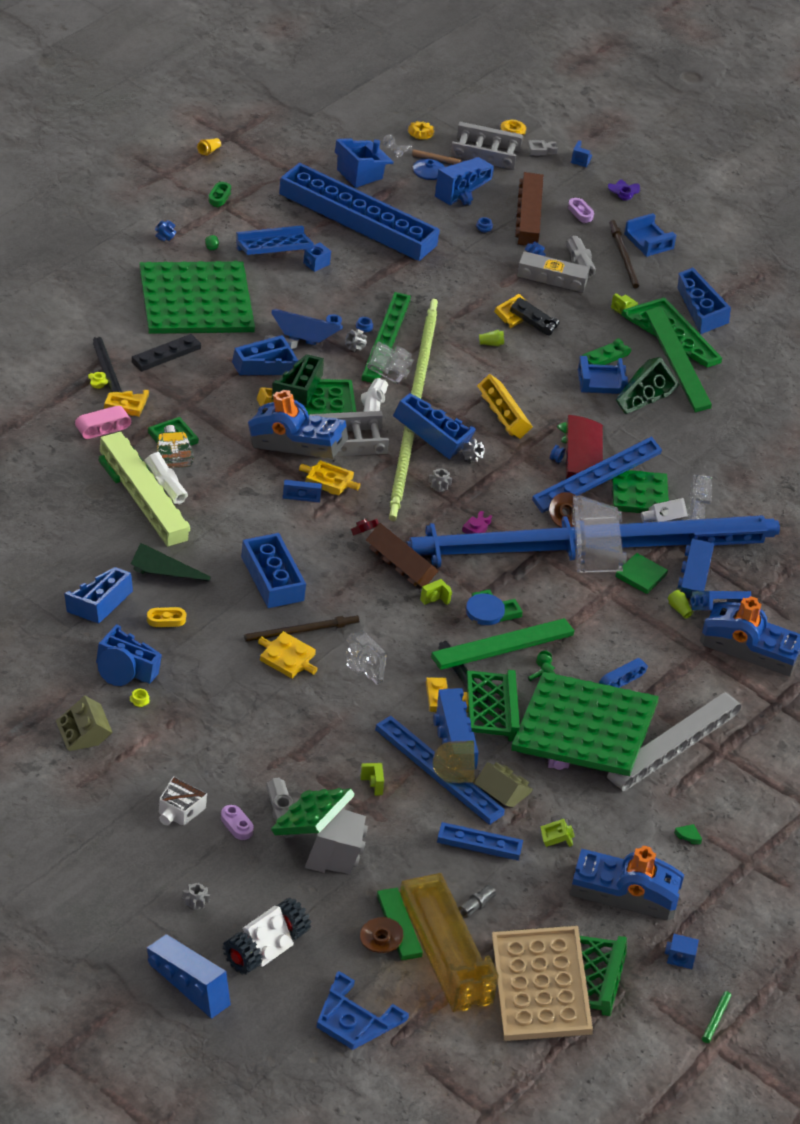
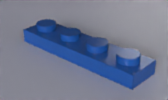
M442 822L437 843L519 861L523 840Z

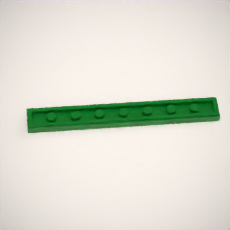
M394 292L363 371L361 381L373 383L375 379H381L411 301L410 295Z
M663 307L647 310L646 317L694 412L711 409L712 404Z
M563 618L434 651L431 654V658L438 668L442 670L574 635L575 630Z

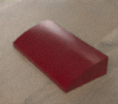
M568 415L566 422V479L603 461V425L599 422L581 416Z

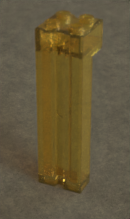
M442 873L401 881L400 895L452 1012L468 1010L473 1004L479 1007L494 1003L499 974L490 955L485 956V961L482 960Z

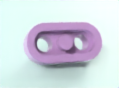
M580 198L569 200L568 209L580 222L588 223L593 220L594 211L584 200Z
M227 805L221 810V821L235 838L246 840L253 835V823L239 807Z

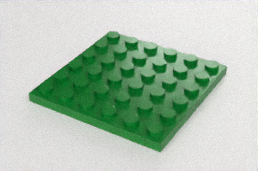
M243 261L140 262L139 269L148 334L255 332Z
M543 672L522 719L520 729L517 731L512 742L511 750L630 776L657 707L659 696Z

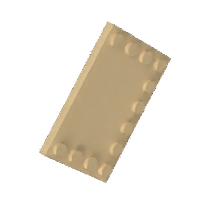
M578 926L492 932L504 1041L593 1034Z

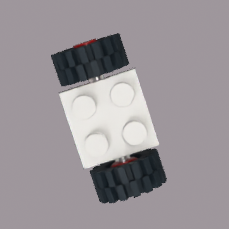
M286 898L243 927L244 933H236L223 943L222 949L225 950L223 953L227 956V962L230 961V966L232 968L235 967L236 972L240 971V974L247 975L258 966L263 967L293 946L292 940L298 939L311 928V925H309L311 920L308 919L310 916L305 913L306 909L301 907L302 904L300 902L297 903L296 899Z

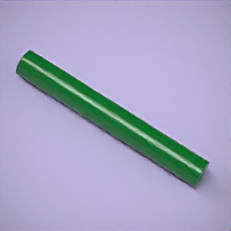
M728 991L723 992L702 1037L704 1043H710L732 996Z

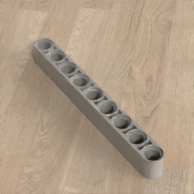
M722 693L643 746L639 751L630 776L609 772L607 779L622 791L628 790L735 717L742 707L741 703L728 693Z

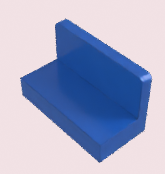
M284 480L282 499L320 503L322 484Z

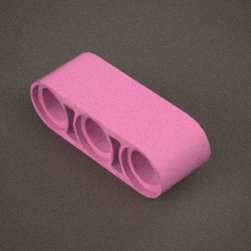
M114 406L84 414L75 420V426L85 439L121 431L128 428L131 424V418L122 406Z

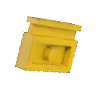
M520 294L497 306L494 310L505 323L510 325V328L524 321L509 311L519 297L523 298Z

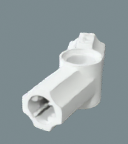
M375 379L368 391L361 394L364 412L380 411V404L385 401L384 394L388 386L386 380Z
M159 452L149 455L144 462L151 473L154 474L158 484L163 487L164 492L171 498L174 504L183 503L188 494L179 483L175 472L168 468Z

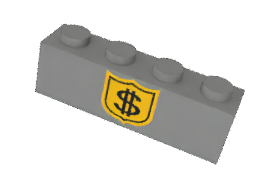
M523 252L519 262L517 277L584 292L590 267Z

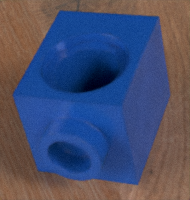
M317 243L314 245V248L304 250L303 263L314 272L330 265L331 250L322 243Z
M673 934L672 942L667 941L665 954H668L667 964L692 969L699 940Z

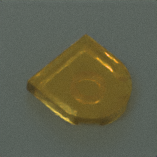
M450 741L438 747L433 756V768L436 774L449 783L474 782V741Z

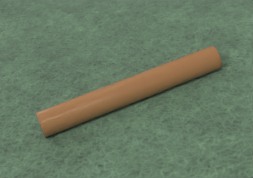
M414 149L412 152V156L433 159L452 165L461 163L460 159Z

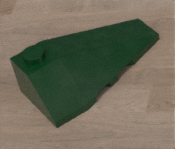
M661 357L648 359L637 370L615 401L622 411L628 414L669 396L680 384Z
M140 543L130 563L134 566L133 570L144 574L146 571L148 573L203 580L211 579V576L143 543Z

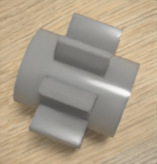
M359 329L356 331L351 330L345 337V345L349 346V349L354 352L356 349L361 351L366 346L367 336Z
M470 439L469 442L464 443L462 449L465 460L470 459L471 462H478V459L483 458L485 452L482 442H477L476 439Z
M439 468L433 470V474L429 475L428 482L431 483V488L441 492L448 490V485L452 484V478L450 477V472Z
M200 883L189 884L188 890H183L185 906H189L193 910L204 909L205 903H209L210 900L208 887H204Z

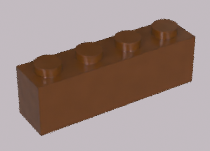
M381 523L378 524L366 539L371 544L369 548L377 555L382 553L384 555L382 559L389 565L394 563L396 565L395 570L402 576L406 573L409 576L407 580L415 587L418 584L421 587L427 585L438 573V570Z

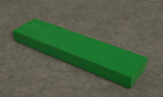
M398 887L378 890L377 898L384 916L397 921L403 929V941L397 947L401 961L422 957L423 951Z

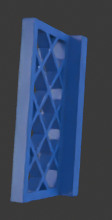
M303 226L236 232V248L238 251L243 250L247 255L314 248V243L304 234Z

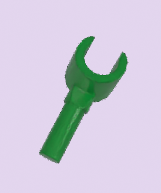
M544 663L541 670L530 675L528 680L531 681L542 676L543 672L555 674L553 671L555 667L549 663Z

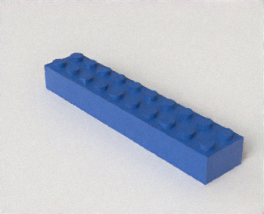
M298 163L280 178V195L417 261L424 258L438 245L440 229L302 163Z

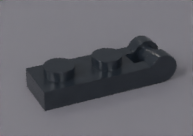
M521 297L516 300L509 310L548 336L560 324L557 318H551Z

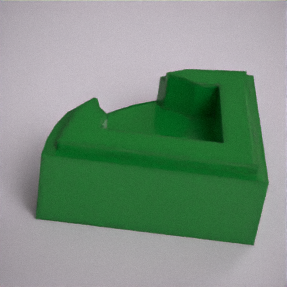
M694 824L675 828L674 833L679 839L683 838L690 841V844H701L702 838Z

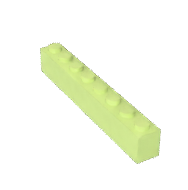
M122 432L101 437V454L105 455L107 462L116 474L120 476V481L166 546L188 541L189 523L183 519L179 509H176L171 498L165 494L163 487L158 484L154 474L150 473L146 463L138 456V452L132 448L128 438H125Z

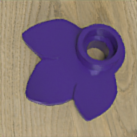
M620 179L616 185L608 184V189L617 194L621 200L626 201L632 199L634 194L640 192V185L636 183L629 186Z

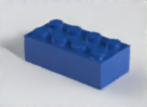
M275 533L243 540L241 557L267 608L304 601L306 583L280 534Z

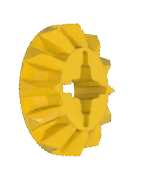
M506 120L502 122L500 130L525 135L526 126L517 120Z
M423 121L412 122L408 127L409 134L417 139H428L434 134L433 126Z

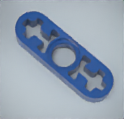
M637 658L604 675L600 679L599 684L620 688L641 677L647 671L648 665L642 659Z

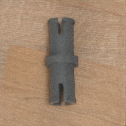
M488 884L478 893H473L467 902L458 907V911H461L459 914L463 918H468L477 909H482L485 903L496 895V892H493L495 891L494 887Z

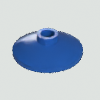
M421 159L414 163L413 172L420 178L436 180L438 169L445 168V166L433 159Z

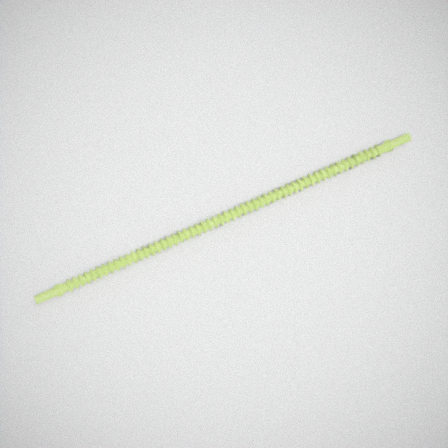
M437 299L431 300L430 309L427 310L428 316H426L411 391V394L420 399L422 397L435 330ZM406 426L404 427L392 489L390 521L396 520L398 509H400V501H402L415 434Z

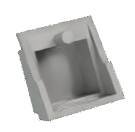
M344 806L323 830L317 834L305 868L325 873V870L351 874L353 866H358L359 853L362 854L364 851L365 841H362V838H365L368 826L365 825L366 816L345 810Z

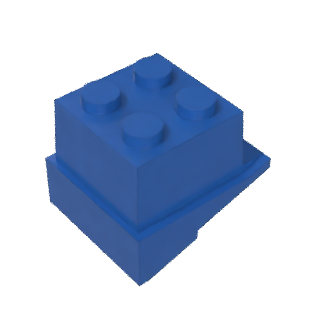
M353 139L336 140L337 171L355 188L383 179L385 165L393 164L394 161L379 148V140H374L373 142L371 140L353 141Z

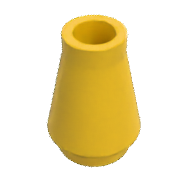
M218 138L203 139L198 143L197 150L201 155L207 156L221 146V141Z

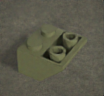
M85 695L56 720L66 748L69 751L98 746L113 733L101 704Z
M487 762L474 782L504 805L510 807L517 805L533 791L528 786L529 781L521 776H516L513 774L514 771L505 765L502 766L497 762L495 764Z

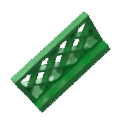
M467 670L468 714L471 721V732L508 736V741H513L517 731L520 729L516 670H507V674ZM472 678H478L482 682L477 684L472 680ZM493 680L502 681V684L499 685V686H496V685H495L493 682H491V681H493ZM487 685L492 690L490 692H487L482 687ZM478 691L483 696L478 699L473 693ZM497 693L503 698L498 701L492 695ZM487 698L493 703L490 707L483 703ZM478 705L484 711L479 713L474 709V707ZM498 707L504 713L499 715L493 710ZM490 714L495 719L489 721L484 716ZM480 720L485 725L475 726L474 722ZM500 722L505 728H497L494 724Z
M580 936V943L589 944L590 948L582 951V957L586 962L584 964V971L592 968L595 972L589 976L585 975L586 984L591 988L587 990L588 997L594 993L599 997L598 1002L589 1000V1006L592 1009L602 1010V1015L611 1016L627 954V937L618 936L617 941ZM603 947L612 948L611 951L605 954L600 949ZM596 952L599 957L591 961L587 955ZM604 961L607 967L599 970L595 965ZM600 977L603 983L595 986L591 981Z

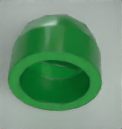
M210 235L206 237L205 245L207 249L214 251L218 248L219 239L217 236Z
M547 650L539 652L536 659L537 665L542 667L544 663L552 664V654Z

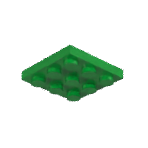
M321 379L306 408L308 415L356 412L352 380Z
M628 470L612 478L613 511L641 513L649 511V508L654 504L669 501L667 474Z
M351 788L307 790L301 794V798L292 804L283 816L277 819V823L271 830L274 835L320 833L355 795Z

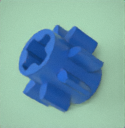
M164 220L160 221L155 227V231L158 232L155 236L161 241H165V239L170 241L176 234V231L173 229L176 225L170 220H166V222Z
M535 241L533 244L528 243L524 249L529 253L541 256L546 255L543 252L545 248Z

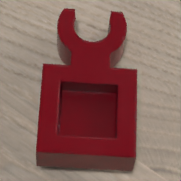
M367 519L356 522L357 526L351 528L352 534L354 536L377 527L379 522L377 519L368 522Z

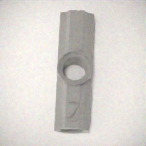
M572 236L567 240L566 244L571 253V262L590 267L588 278H591L596 272L592 262L591 251L585 248L578 236Z
M280 777L272 778L266 785L273 807L272 815L276 821L293 804L285 781L280 779ZM295 834L282 836H285V838L293 837V835Z

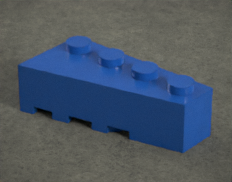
M477 157L438 169L435 197L448 205L455 203L460 199L459 193L463 192L464 189L467 192H472L490 181L494 166Z
M694 268L679 273L678 290L700 335L730 322L731 307Z

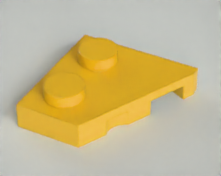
M143 390V394H133L132 391L122 393L111 392L104 403V409L122 406L128 415L140 417L149 397V390Z

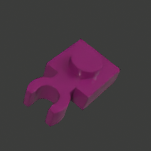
M480 511L477 518L472 516L462 526V532L465 534L485 533L488 525L491 523L492 515L484 518V511Z

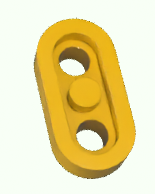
M179 607L152 608L147 612V623L152 627H179L186 622V611Z

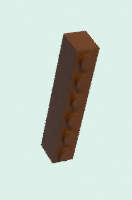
M524 172L523 178L519 180L515 231L518 245L527 246L528 243L533 244L534 241L537 243L539 241L544 174Z

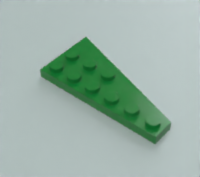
M665 297L622 310L621 316L656 336L646 317V311L663 307L688 357L706 368L721 364L722 357Z

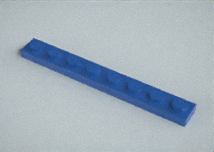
M651 436L534 495L532 501L541 513L549 510V504L557 494L569 492L578 496L660 455L662 449Z
M392 716L376 724L375 730L486 823L490 825L504 816V808L459 771H453L447 761Z

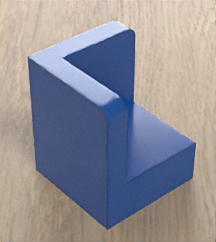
M578 140L573 149L571 163L587 167L592 154H590V150L581 148L582 141Z

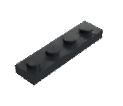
M192 334L134 355L131 362L143 372L201 349V342Z

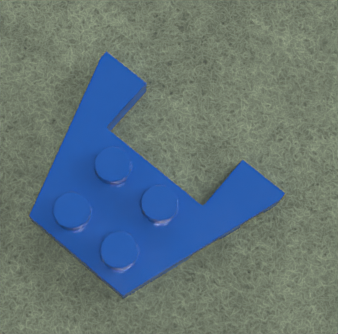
M338 971L317 1021L316 1028L354 1050L408 1020L409 1013L394 1004L379 1018L344 997L354 987L355 980Z

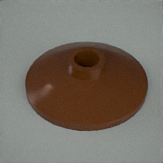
M559 493L549 504L550 517L561 528L562 517L567 516L570 527H577L584 519V505L572 493ZM562 509L567 511V515L563 514Z
M387 917L369 920L360 931V939L364 947L375 953H387L395 950L402 943L404 936L401 925Z

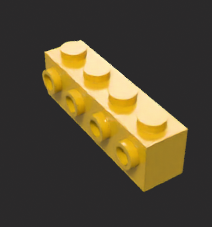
M489 374L477 385L482 392L481 396L490 404V409L498 415L497 419L505 425V430L509 435H515L521 439L533 428L501 381Z

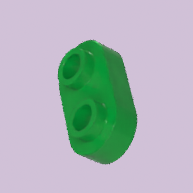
M227 182L216 183L209 193L208 202L214 207L224 205L231 194V185Z

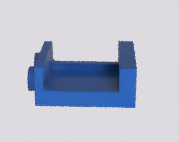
M654 213L628 220L624 235L646 257L674 249L677 236L674 232L665 234L655 224L656 215Z
M580 356L577 370L581 392L620 394L628 384V377L625 376L626 365H623L622 358H618L616 366L588 364L587 356Z
M692 591L690 602L692 610H713V599H727V602L741 603L743 598L751 596V591Z

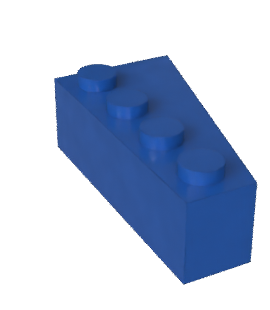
M411 393L400 400L393 414V417L449 460L463 449L464 443L469 442L476 431V428L472 426L468 428L462 425L463 421L457 418L453 420L445 415L446 412L434 410L431 408V404Z
M462 688L439 689L437 712L433 715L434 726L438 728V738L442 739L443 751L446 750L447 763L451 764L453 771L477 769L479 754L474 732H471L470 717H467L466 701H462L464 695Z
M167 934L147 947L150 966L211 1019L231 1005L225 970Z

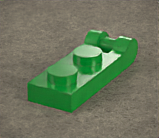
M618 338L613 343L585 353L582 356H587L588 364L606 365L618 360V358L628 356L631 353V348L624 345V342Z

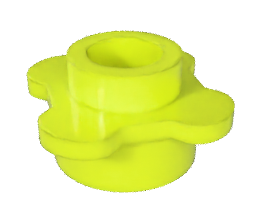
M95 372L88 375L93 388L100 389L108 384L104 372Z

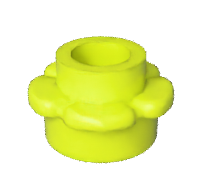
M135 689L130 696V702L137 707L146 706L150 701L148 692L145 689Z

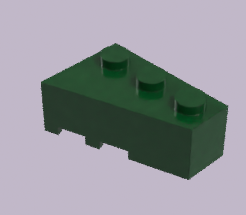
M306 354L293 365V369L289 372H284L282 378L272 382V400L276 392L289 390L293 394V399L307 408L323 376L324 358Z

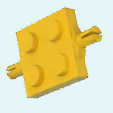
M319 461L317 465L312 467L301 463L299 471L308 473L305 482L322 484L321 489L330 494L340 495L348 487L357 491L360 488V483L351 481L354 472L323 461Z
M284 631L272 642L264 637L259 639L258 644L267 648L260 655L261 662L292 679L303 670L313 675L317 672L318 667L309 663L316 653V649Z

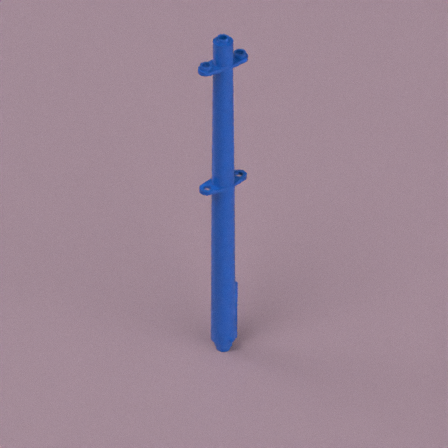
M763 515L570 527L568 518L565 516L562 517V528L437 536L434 523H430L425 527L426 536L410 537L406 544L420 556L432 555V565L440 568L441 555L567 550L570 561H574L576 557L575 549L690 545L692 539L714 543V546L764 543L765 538L779 535L780 525L779 521L774 520V518L765 519Z

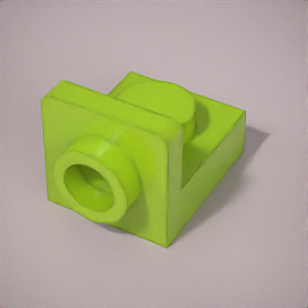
M616 293L613 295L611 308L621 314L623 309L637 306L638 302L626 294L621 297Z
M442 579L422 586L420 601L426 605L441 599L448 605L451 601L452 590Z
M382 763L361 764V780H370V787H374L375 796L383 795L384 775Z
M564 819L540 826L543 842L546 847L566 841L569 847L573 846L572 838L575 837L572 826H568Z

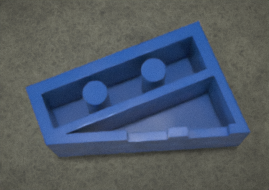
M283 335L236 347L232 363L239 375H283L284 372H289L293 369V365L299 361Z
M692 539L691 546H686L684 556H687L688 559L687 562L683 561L681 572L684 573V577L679 578L677 587L681 589V592L685 593L686 598L691 599L692 591L705 590L714 543Z
M114 567L95 577V581L88 585L83 583L80 585V589L72 593L70 591L64 593L67 612L99 624L133 592L131 573Z
M116 624L100 641L96 663L101 653L112 646L125 648L133 655L137 667L134 678L150 684L159 674L162 654L144 642L140 644L134 639V635L131 633L127 635L121 631V626Z

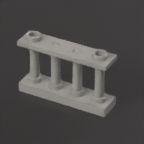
M459 122L457 139H460V141L452 142L450 156L465 160L480 157L494 166L514 170L517 155L513 154V152H520L523 135ZM466 140L476 142L475 146L465 144ZM482 144H486L492 147L491 149L483 148L481 146ZM498 147L508 149L507 152L497 151Z
M382 411L310 414L311 416L345 420L347 431H353L355 439L347 440L336 456L388 454L389 438H381L379 429L382 428ZM361 430H371L373 439H363Z

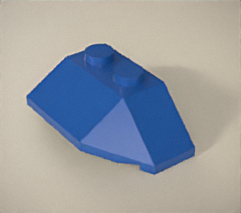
M273 309L271 312L284 335H288L289 339L297 341L304 339L306 343L312 345L324 341L343 329V325L278 309Z

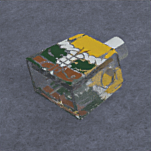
M173 425L166 426L164 428L165 433L159 434L157 452L160 453L168 468L192 467L194 454L186 433L176 432Z

